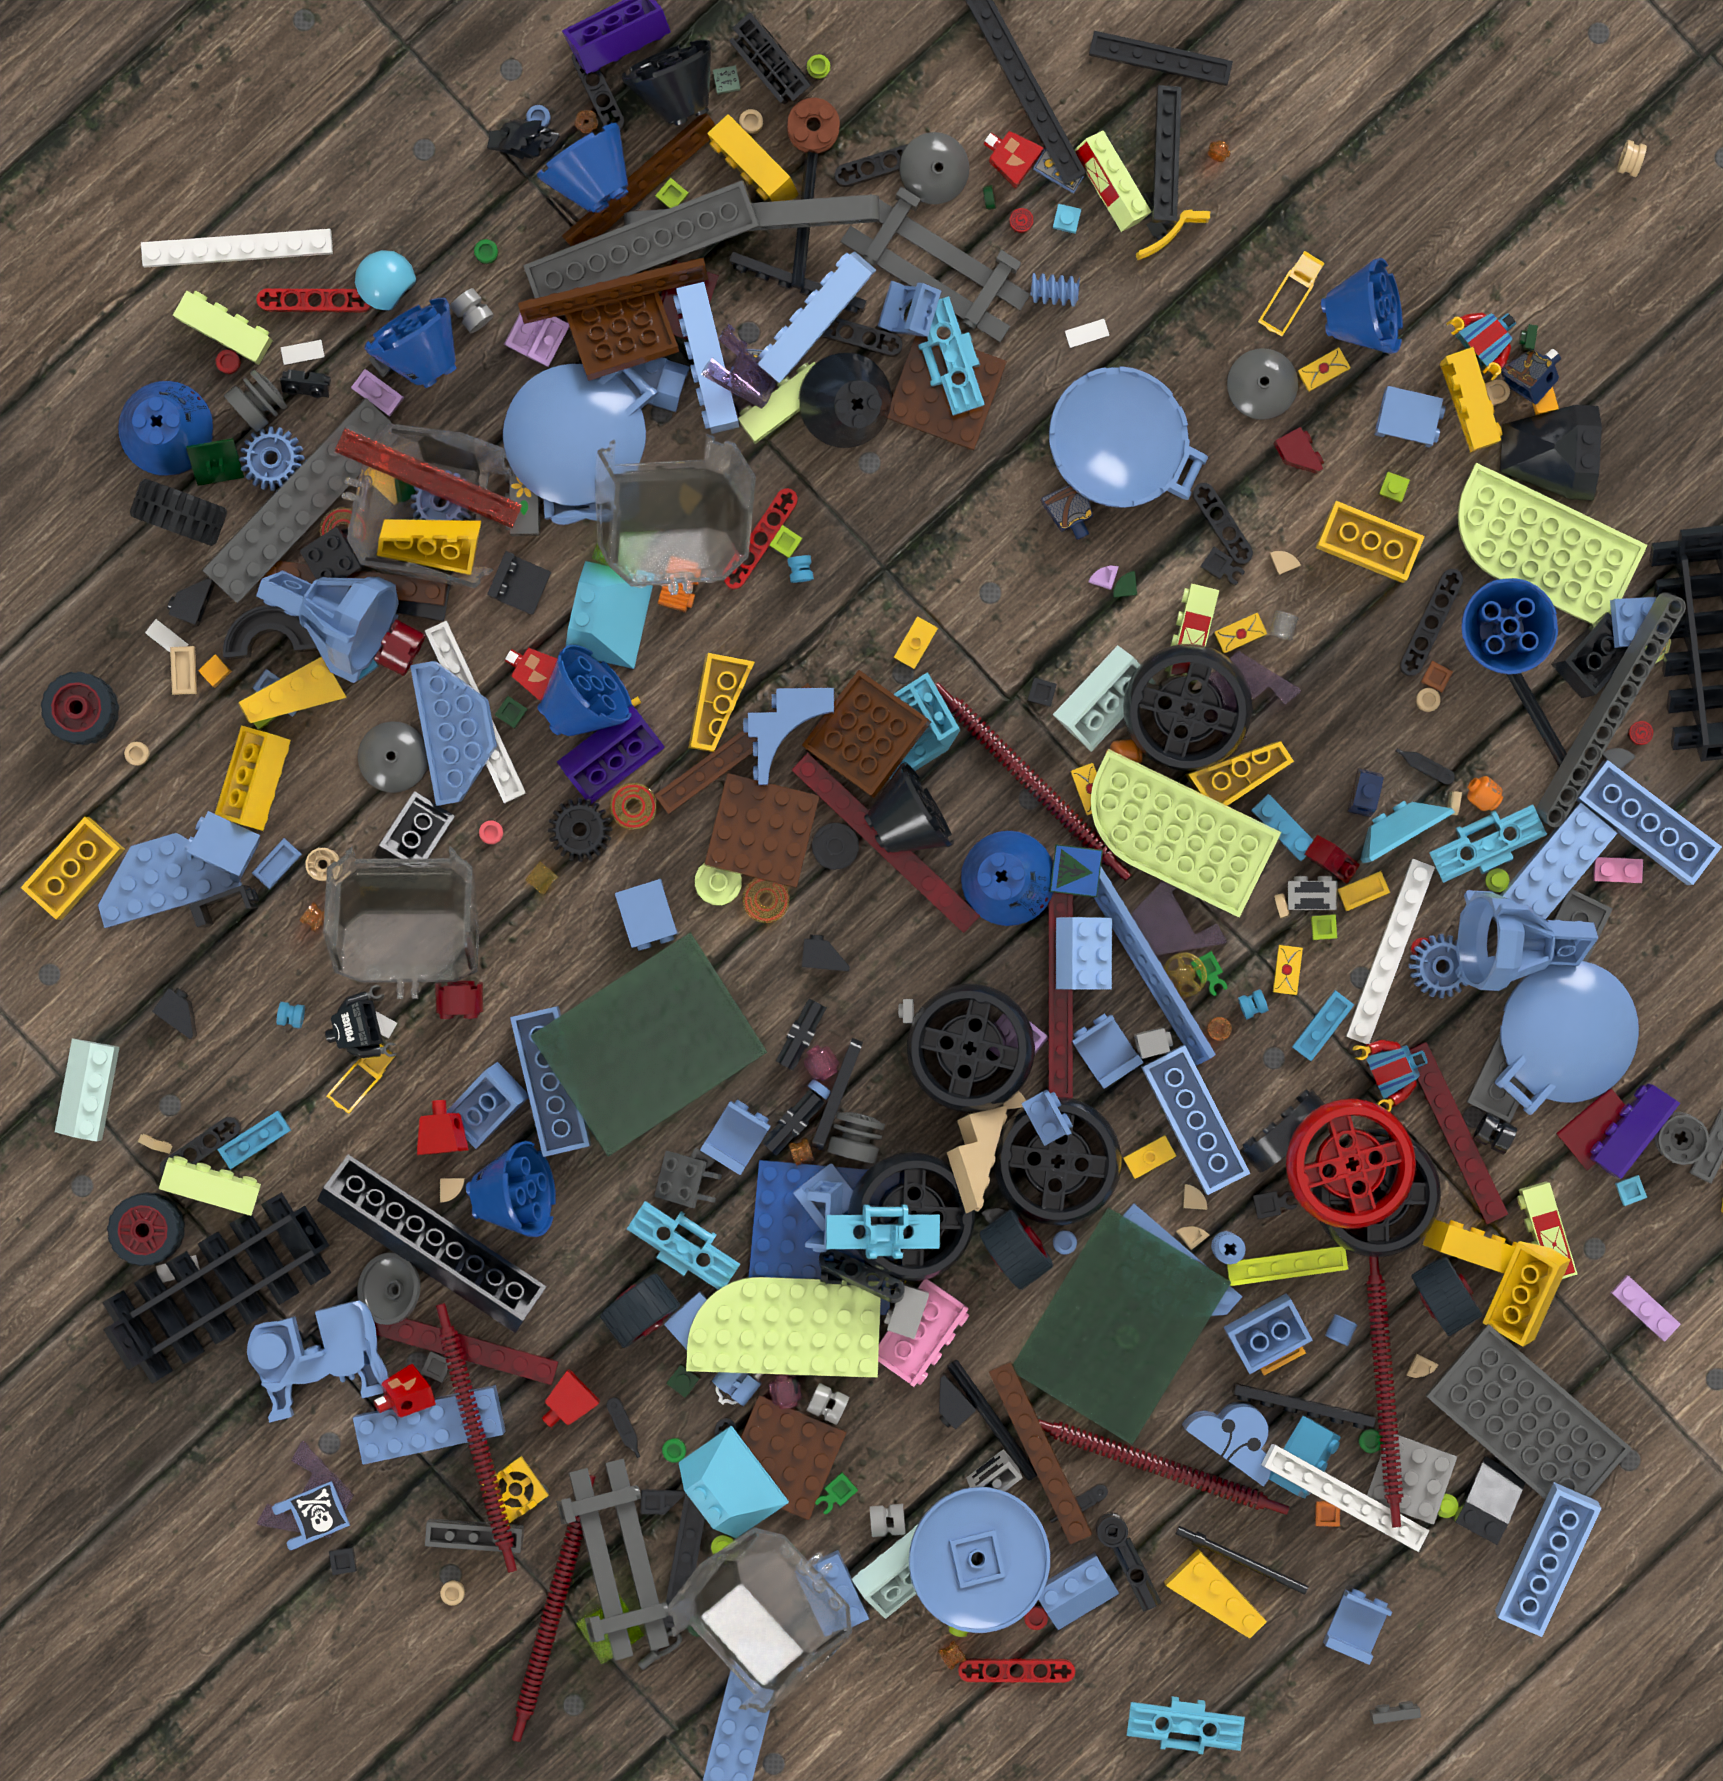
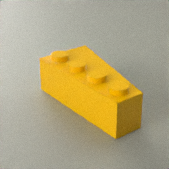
M729 114L707 133L711 139L709 144L718 154L722 152L726 157L725 161L732 169L737 168L741 173L742 179L748 185H752L764 201L793 200L799 195L791 177Z
M384 519L379 537L377 556L471 575L481 521Z
M321 656L241 700L238 704L248 722L253 723L346 698Z
M1435 1219L1432 1227L1426 1234L1423 1242L1424 1246L1505 1273L1517 1247V1242L1513 1241V1244L1509 1245L1505 1243L1506 1239L1492 1234V1237L1488 1238L1484 1236L1485 1231L1473 1227L1468 1231L1463 1229L1464 1224L1450 1220L1448 1224Z

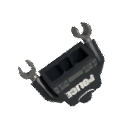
M379 985L372 986L367 993L363 991L345 998L338 1008V1012L331 1017L333 1028L325 1031V1037L329 1043L336 1042L339 1049H347L349 1054L360 1058L380 1057L381 1054L389 1057L397 1055V1053H387V1047L396 1045L394 1043H387L384 1047H380L383 1044L373 1003V1000L381 1001L384 998V994L379 996L373 995L374 991L381 989Z

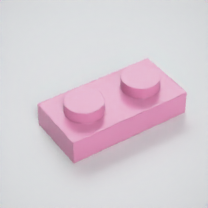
M1597 857L1593 866V881L1642 883L1643 859Z

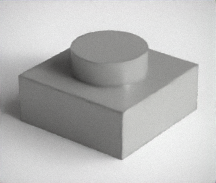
M903 999V1004H899V1018H903V1023L913 1022L914 999Z

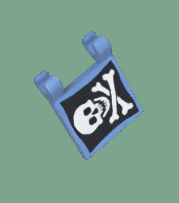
M332 1481L276 1503L272 1507L275 1515L291 1509L302 1534L289 1539L287 1542L289 1550L296 1549L350 1526Z

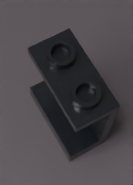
M241 885L189 904L196 926L205 928L213 925L207 907L240 894L246 909H257L259 897L255 888L251 889L248 885Z

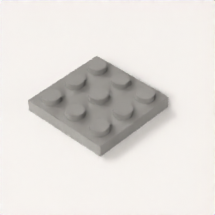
M1394 1434V1437H1399V1440L1394 1441V1443H1399V1447H1395V1449H1400V1453H1395V1456H1400V1459L1396 1460V1462H1401V1466H1396V1468H1401L1402 1471L1397 1472V1475H1402V1478L1397 1479V1481H1402L1403 1485H1398V1487H1403V1491L1398 1492L1404 1494V1497L1401 1498L1402 1503H1399L1400 1512L1434 1525L1458 1456ZM1380 1457L1367 1496L1390 1508V1504H1387V1499L1384 1498V1495L1389 1494V1492H1384V1488H1388V1486H1383V1482H1388V1479H1383V1476L1387 1475V1473H1382V1469H1387V1467H1382V1463H1386V1460L1382 1461Z

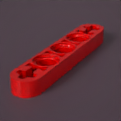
M263 289L256 298L259 307L268 312H367L372 308L367 303H364V307H361L358 302H352L353 307H349V294H352V299L361 298L357 289ZM267 294L273 299H279L278 294H281L280 302L282 306L278 307V302H270L269 306H266L262 299H265ZM289 294H295L298 297V303L295 306L290 307L285 304V298ZM313 294H318L322 298L321 304L317 307H312L309 304V298ZM337 294L345 297V303L341 307H336L332 303L333 297Z
M782 489L776 495L725 572L724 581L730 589H739L745 584L769 548L774 537L795 509L798 497L792 489ZM791 494L793 503H787L783 510L788 511L786 515L781 510L773 508L775 504L779 507L782 505V495L787 496ZM771 513H777L781 517L780 523L776 526H772L767 522V517ZM762 532L767 535L768 541L765 545L759 546L754 542V537L757 533ZM746 552L752 553L755 557L754 563L751 565H744L741 562V557ZM738 563L741 568L748 570V572L744 574L742 571L739 575L741 582H735L732 585L730 584L731 579L728 576L736 574L738 568L734 566Z
M969 1658L961 1661L958 1672L960 1678L966 1682L1065 1683L1073 1679L1075 1668L1072 1662L1067 1659ZM967 1664H971L972 1669H979L978 1664H983V1677H979V1672H972L971 1676H967L966 1672H962V1669H966ZM990 1664H996L1000 1669L999 1674L995 1677H990L986 1673V1668ZM1014 1664H1019L1023 1667V1673L1019 1677H1014L1010 1674V1668ZM1038 1664H1043L1047 1668V1673L1043 1677H1037L1033 1672ZM1050 1664H1054V1669H1062V1665H1066L1067 1669H1071V1672H1067L1066 1677H1062L1060 1672H1054L1055 1677H1050Z

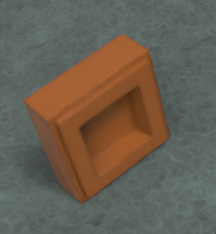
M1431 661L1420 682L1442 693L1453 671Z

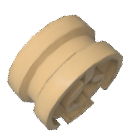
M1627 140L1620 156L1617 172H1628L1630 176L1637 177L1647 146L1641 143L1636 145L1634 141Z
M317 848L312 850L307 856L306 870L312 878L319 881H328L338 875L340 871V858L333 850ZM319 861H327V867L321 869Z

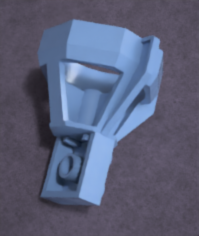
M280 571L261 579L256 595L263 599V602L267 605L278 606L284 609V612L288 615L299 616L300 624L308 630L329 671L352 683L359 680L361 670L369 667L378 650L382 647L381 641L386 632H390L392 623L398 619V615L395 614L399 604L396 585L380 577H367L365 579L322 577L311 584L285 571Z
M1468 890L1464 894L1466 906L1460 914L1456 948L1460 965L1455 972L1456 976L1463 978L1464 983L1480 990L1499 991L1506 988L1513 980L1545 970L1549 964L1579 966L1598 939L1595 925L1592 922L1546 920L1541 918L1528 905L1517 904L1506 897L1490 891ZM1494 916L1496 918L1498 934L1496 956L1488 957V930L1491 919Z

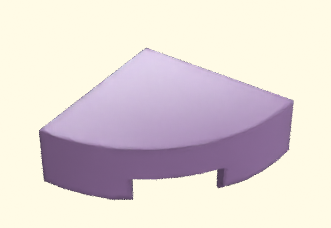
M1118 566L1100 568L1091 576L1088 583L1111 590Z

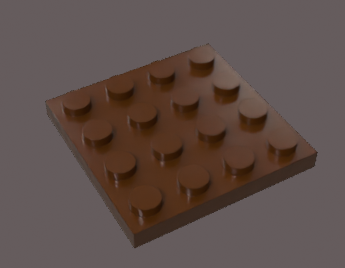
M658 292L565 314L588 381L679 352Z
M916 335L892 397L888 419L974 451L1007 361L974 349L980 366L972 368L985 405L953 415L943 384L931 386L930 381L932 379L924 354L918 347L919 344L927 342L928 338L927 336ZM938 336V338L942 340L946 339L944 337ZM939 346L931 347L940 376L948 374ZM963 373L954 374L951 377L952 382L956 385L963 384L965 382V375Z
M858 670L835 700L834 713H828L823 716L802 746L871 797L875 798L931 724V721Z
M727 773L704 865L797 888L819 796L770 783L768 785H758V780Z
M758 1395L740 1438L789 1501L788 1504L780 1509L809 1520L816 1505L815 1501L820 1496L846 1431Z

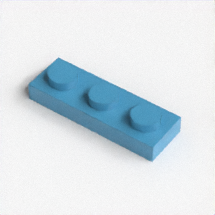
M1267 794L1251 812L1263 824L1280 831L1281 834L1278 839L1301 862L1306 857L1304 853L1313 839Z
M1334 990L1292 1045V1048L1309 1061H1312L1354 1004Z
M278 1110L217 1150L228 1167L232 1169L290 1132L291 1128Z

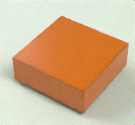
M1316 1501L1315 1525L1340 1527V1509L1327 1501Z

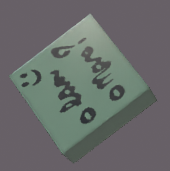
M736 65L713 70L717 95L741 90Z

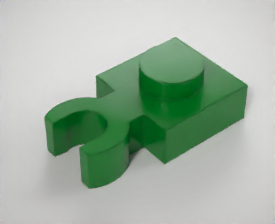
M1212 951L1190 962L1201 983L1206 981L1210 983L1209 992L1213 996L1217 995L1214 991L1215 984L1219 983L1224 990L1227 989L1226 982L1217 976L1223 971Z
M841 1472L824 1487L828 1494L819 1496L815 1504L818 1505L821 1501H826L828 1507L823 1513L828 1514L832 1510L834 1502H837L840 1506L843 1505L858 1491V1488Z

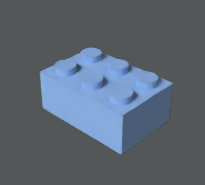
M1056 918V989H1112V918Z

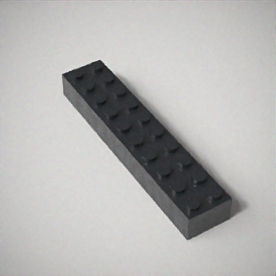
M349 1154L325 1184L317 1199L318 1202L406 1261L412 1263L415 1267L514 1333L517 1332L547 1287Z

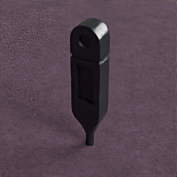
M1398 748L1395 750V752L1402 755L1407 764L1412 768L1436 779V781L1444 785L1453 783L1455 775L1451 770L1420 753L1402 751Z
M611 1397L606 1405L623 1443L635 1453L636 1458H639L641 1456L638 1452V1438L626 1410H624L621 1400L617 1397Z
M1099 1483L1076 1496L1082 1512L1095 1505L1096 1502L1106 1498L1108 1489L1104 1484ZM1056 1515L1055 1517L1051 1518V1523L1058 1520V1517Z

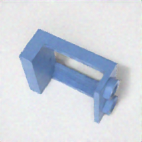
M891 281L878 327L896 334L928 337L941 290L924 283H917L915 287L904 286ZM912 301L907 320L905 321V309L907 305Z

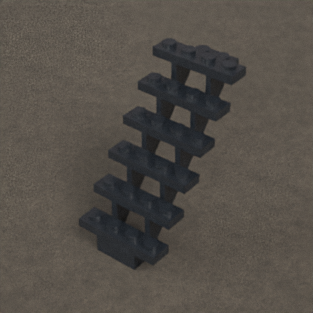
M1723 525L1680 530L1678 540L1652 543L1649 558L1651 567L1675 564L1679 575L1677 578L1656 580L1654 597L1657 598L1662 593H1669L1682 598L1686 604L1685 612L1669 639L1684 638L1688 651L1665 653L1662 672L1664 677L1688 674L1692 688L1669 690L1666 707L1668 714L1692 711L1696 725L1673 727L1671 737L1672 750L1696 748L1701 762L1723 759V722L1707 723L1705 712L1706 709L1723 708V685L1704 687L1702 686L1701 673L1723 670V647L1698 650L1697 636L1723 633V610L1694 613L1692 599L1720 596L1723 603ZM1716 560L1720 573L1690 576L1688 563Z
M281 1192L261 1204L273 1224L262 1231L253 1215L247 1214L229 1224L241 1245L230 1251L219 1231L199 1242L198 1246L209 1262L204 1268L198 1270L187 1251L168 1261L166 1265L178 1283L170 1289H166L156 1271L136 1281L134 1284L146 1302L144 1305L135 1309L124 1290L102 1302L114 1321L113 1324L103 1330L126 1368L130 1370L140 1364L153 1384L173 1371L161 1352L170 1344H172L181 1361L185 1364L205 1352L193 1333V1330L204 1325L215 1345L237 1332L224 1312L230 1307L236 1306L247 1325L268 1313L256 1291L267 1285L278 1305L300 1293L288 1274L293 1268L299 1266L310 1285L331 1274L319 1253L330 1245L306 1206L293 1211ZM276 1230L295 1261L285 1267L266 1236ZM243 1250L246 1251L263 1279L254 1286L251 1285L234 1257ZM212 1269L231 1298L230 1301L222 1306L203 1278V1275ZM182 1289L199 1317V1320L191 1325L187 1323L171 1297L172 1294ZM148 1309L151 1310L168 1338L159 1345H157L139 1316Z

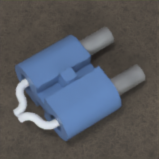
M718 1372L712 1380L716 1385L715 1391L719 1396L718 1401L721 1404L729 1403L734 1405L739 1403L745 1406L762 1383L759 1379L763 1374ZM719 1389L729 1394L730 1397L735 1401H731L729 1399L723 1400V1396L720 1393Z

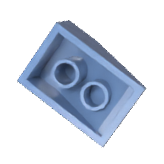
M496 1062L474 1081L447 1110V1113H459L461 1115L466 1139L477 1149L517 1111L529 1096L516 1080Z

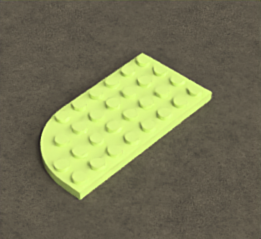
M1475 463L1459 500L1458 525L1461 539L1471 558L1482 570L1497 580L1518 578L1533 583L1546 593L1555 608L1591 625L1606 612L1611 614L1610 600L1622 599L1647 547L1646 544L1478 463Z
M1108 749L1094 779L1091 793L1093 820L1102 840L1116 856L1126 863L1240 918L1281 834L1280 831Z
M751 1277L734 1281L713 1293L703 1303L694 1317L688 1335L686 1371L878 1377L881 1298L857 1286L847 1285V1282L842 1280V1285H825V1282H820L821 1279ZM868 1281L869 1286H875L879 1283V1281Z

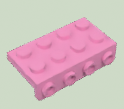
M928 1279L923 1280L918 1287L928 1291L929 1297L915 1339L887 1331L879 1342L878 1362L903 1378L913 1387L917 1383L921 1385L928 1376L927 1368L930 1364L935 1365L942 1355L939 1352L944 1344L948 1346L956 1335L953 1333L957 1325L962 1327L969 1317V1314L966 1313L968 1311L966 1305Z

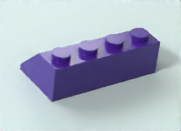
M622 0L562 30V33L579 65L588 74L599 70L602 66L612 61H618L622 56L632 51L640 50L644 45L652 41L662 39L671 31L663 9L655 0Z
M633 705L628 708L631 717L626 722L597 730L557 761L560 768L586 800L591 799V804L665 748Z
M1647 1083L1645 1086L1641 1085L1634 1094L1636 1097L1631 1104H1626L1621 1110V1119L1617 1124L1613 1122L1605 1131V1134H1607L1606 1138L1602 1143L1598 1141L1590 1151L1592 1153L1590 1159L1611 1176L1623 1178L1680 1104L1653 1084Z

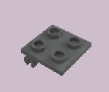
M666 1151L654 1197L690 1208L696 1207L697 1199L715 1203V1197L699 1194L698 1190L702 1176L721 1180L722 1175L705 1171L707 1164L705 1161Z

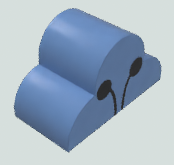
M1233 1402L1225 1406L1218 1415L1210 1411H1198L1185 1419L1182 1423L1185 1430L1264 1487L1271 1473V1470L1261 1465L1266 1456L1262 1447L1268 1437V1425L1263 1415L1253 1405L1246 1402Z

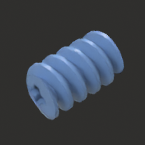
M1033 273L1031 296L1034 303H1037L1039 298L1042 297L1043 304H1047L1049 298H1051L1053 305H1056L1058 299H1061L1062 306H1065L1068 299H1070L1071 305L1075 307L1078 301L1080 277L1077 283H1075L1073 276H1070L1066 283L1063 275H1060L1056 282L1053 274L1046 281L1045 274H1041L1039 280H1037L1035 273Z
M1220 1232L1212 1240V1253L1225 1264H1235L1245 1255L1244 1242L1232 1232ZM1225 1244L1230 1245L1232 1248L1231 1252L1226 1251Z

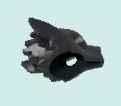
M518 118L508 121L500 130L489 131L487 148L510 154L522 160L524 157L533 160L540 156L541 149L553 147L560 134L550 132V128L542 126V120L528 121Z

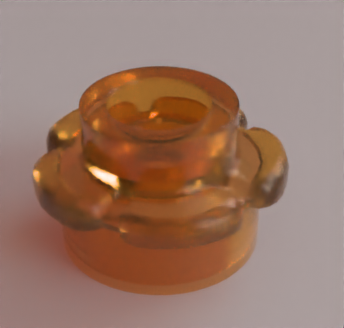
M583 110L576 115L575 126L582 133H591L593 129L597 128L598 120L593 111Z
M1218 140L1210 143L1208 155L1217 162H1224L1231 153L1228 150L1229 146L1223 141Z

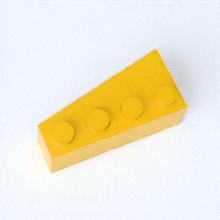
M1471 347L1446 356L1439 364L1470 453L1497 444L1501 441L1502 430L1499 423L1495 422L1493 415L1494 407L1488 398L1486 384L1482 378L1474 348Z
M712 653L705 655L688 748L708 752L715 750L755 662Z
M1277 741L1223 760L1214 766L1192 771L1185 775L1197 792L1228 806L1294 761L1282 742Z
M1199 1549L1164 1581L1167 1587L1249 1639L1267 1622Z

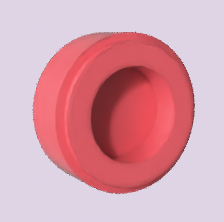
M486 821L479 829V836L487 844H496L503 837V828L496 821Z

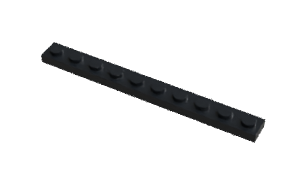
M964 0L1064 185L1066 186L1085 176L1086 171L994 1Z

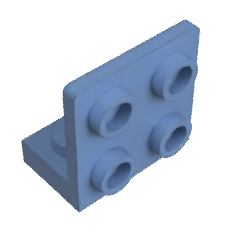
M1044 1090L1021 1103L1044 1146L1065 1134L1067 1136L1072 1134L1070 1128L1073 1125L1067 1114L1061 1115L1058 1109L1061 1103L1054 1092L1049 1093L1048 1090Z
M832 1163L793 1192L822 1231L825 1230L826 1202L807 1201L808 1190L820 1180L843 1183L842 1214L848 1211L850 1198L853 1193L851 1187Z

